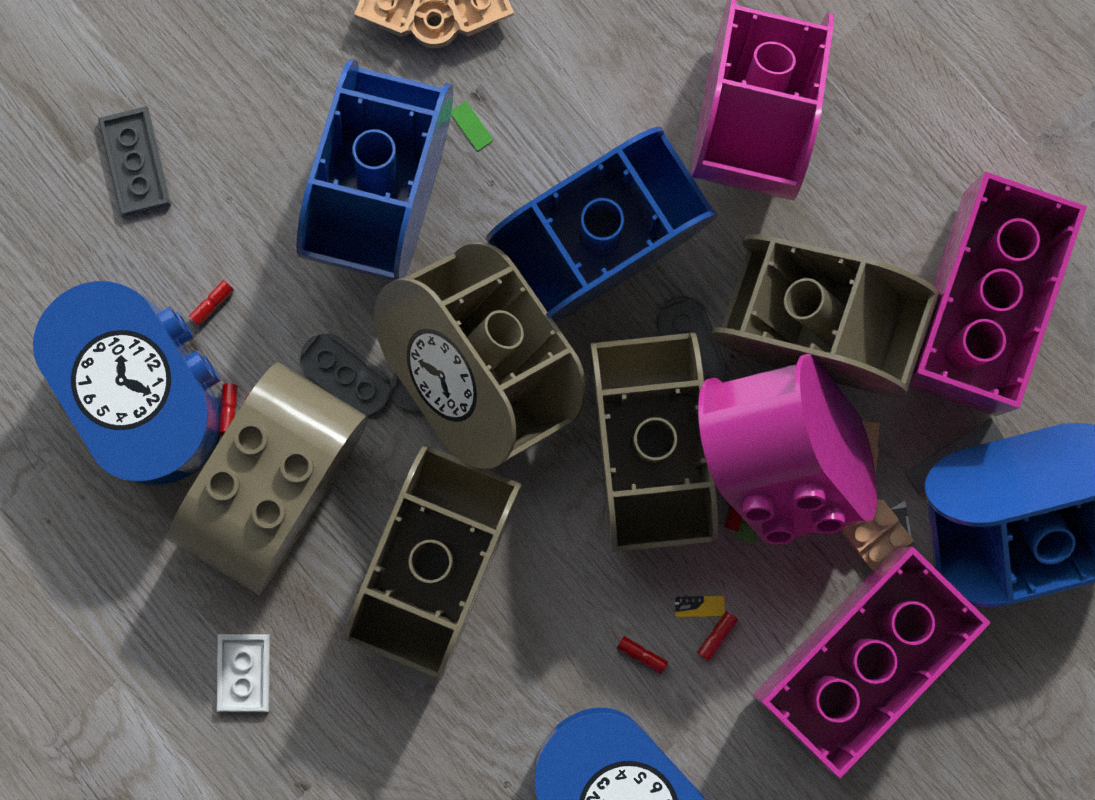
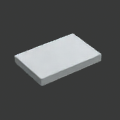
M218 634L217 712H269L270 634Z

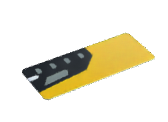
M724 596L675 597L676 617L722 616L725 612Z

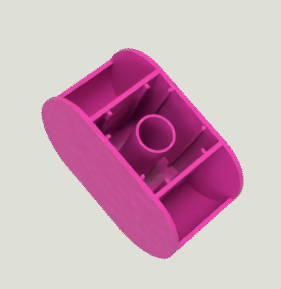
M727 0L707 75L690 177L794 201L802 186L818 131L834 26V14L827 12L821 25L738 6L736 5L737 0Z
M812 354L802 355L796 365L724 383L718 378H710L704 381L699 395L698 417L702 446L710 473L721 495L763 541L774 545L786 544L793 541L795 537L817 532L824 534L836 533L843 530L845 526L867 522L874 518L877 508V480L873 455L865 427L854 406Z

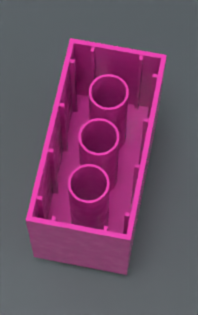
M986 171L964 191L932 284L939 290L940 297L910 387L993 416H999L1020 408L1087 206Z
M914 547L894 548L751 696L819 763L838 778H841L991 622Z

